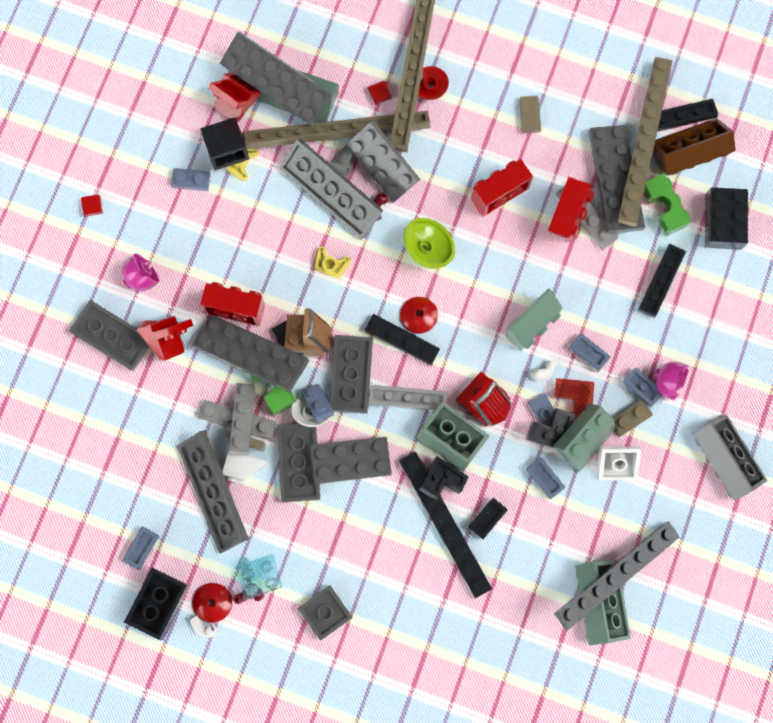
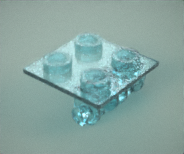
M273 554L250 561L247 557H242L239 559L238 566H235L244 600L283 587Z

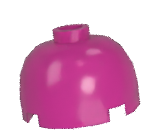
M135 253L124 262L122 275L126 287L143 292L156 286L160 279L154 267L149 268L146 265L148 261L140 254Z
M671 361L664 364L661 369L657 368L654 379L657 380L656 387L662 396L673 401L679 397L680 394L676 392L684 387L689 369H687L689 365L678 361Z

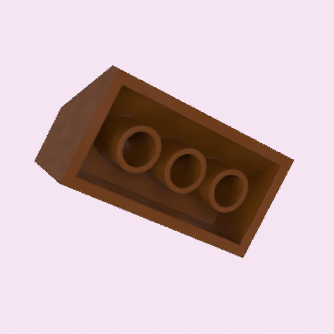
M715 118L656 139L653 154L659 168L667 176L675 175L679 171L694 168L696 165L708 163L713 159L725 157L735 152L734 131Z

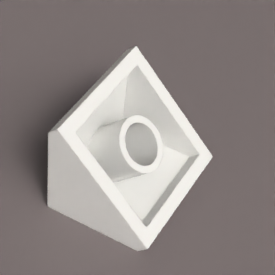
M601 447L597 451L598 480H637L641 447Z

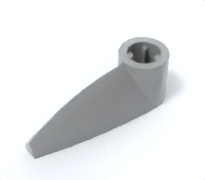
M345 145L330 164L348 179L356 156Z

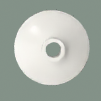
M304 398L298 399L292 405L291 414L301 425L318 427L325 424L329 419L326 418L316 422Z

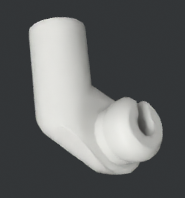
M549 360L545 368L533 369L530 373L531 378L535 379V381L548 380L554 372L557 363Z
M198 616L189 620L199 637L211 638L216 635L217 628L215 625L202 624Z

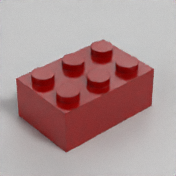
M521 158L517 161H510L506 164V168L501 171L498 169L491 173L488 179H481L474 184L471 201L482 217L530 188L534 176Z
M568 176L548 228L550 233L570 241L578 238L581 231L579 227L580 222L585 220L588 210H586L587 204L592 202L595 192H593L594 188L589 183Z
M212 282L211 284H205L200 306L205 314H213L217 317L260 327L265 302L259 292L250 290L248 293L241 291L242 289L239 287L230 286V288H226L221 283Z

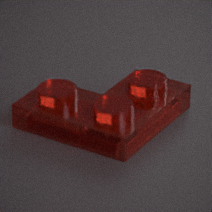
M556 378L554 398L573 400L572 413L575 414L574 419H577L590 403L593 404L594 382Z

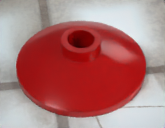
M435 66L423 67L418 96L425 100H436L442 97L449 87L447 74Z
M413 297L402 306L400 319L408 331L415 334H423L429 332L436 325L438 311L431 300L425 297ZM422 311L423 315L419 317L416 315V312Z
M208 583L201 586L193 597L195 614L201 620L208 623L222 621L228 616L232 608V596L229 590L218 583ZM210 599L215 600V605L212 607L208 605Z

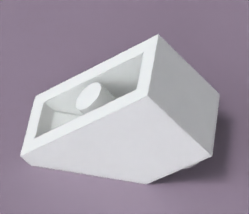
M228 452L222 473L226 477V481L237 483L238 480L244 481L266 468L267 462L247 456L229 455Z

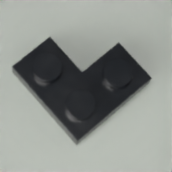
M555 408L550 426L531 421L526 439L554 448L553 446L572 425L575 414Z
M436 456L419 490L434 500L439 497L443 486L460 494L469 476Z

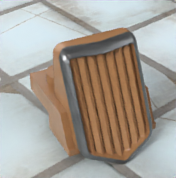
M305 308L304 315L287 314L285 348L296 353H304L305 356L324 357V352H329L334 343L330 325L310 308Z

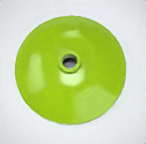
M417 218L406 226L403 233L404 245L408 254L418 264L430 269H441L453 260L455 255L454 240L449 231L439 222L430 218Z

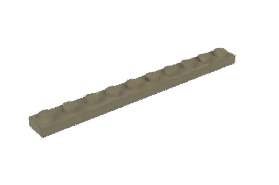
M416 0L390 142L398 152L408 153L436 0Z
M660 57L654 58L617 223L634 227L637 225L673 60Z
M428 110L415 112L412 130L430 128ZM395 114L315 123L313 126L302 124L244 131L245 145L247 149L294 144L299 138L304 142L355 137L371 121H374L384 134L392 133Z

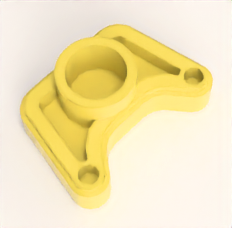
M247 149L250 159L259 156L257 149ZM249 160L228 166L227 171L245 182L248 180L245 168Z
M321 246L318 248L314 266L316 271L339 279L350 265L351 259L348 256L339 260L326 254L325 248Z

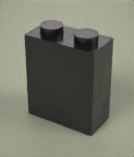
M235 117L200 128L214 171L250 159Z

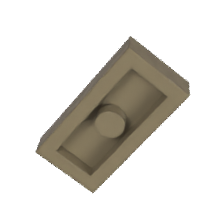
M643 399L613 418L615 430L620 437L653 416Z

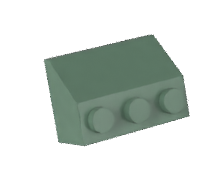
M550 288L507 329L505 337L520 351L524 348L528 350L535 343L533 339L537 335L541 337L549 329L546 326L550 322L555 323L562 316L560 312L563 308Z
M442 401L420 430L417 439L464 472L490 435Z
M590 403L553 447L577 472H580L615 431L614 419L601 406Z

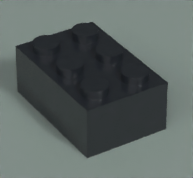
M710 187L705 194V248L742 250L748 244V189Z
M152 567L124 623L158 640H164L190 585Z

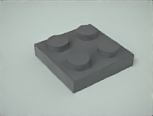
M331 585L298 607V610L320 641L353 618Z

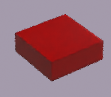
M385 81L368 87V92L375 105L392 99Z
M100 194L81 197L83 215L85 217L103 214Z

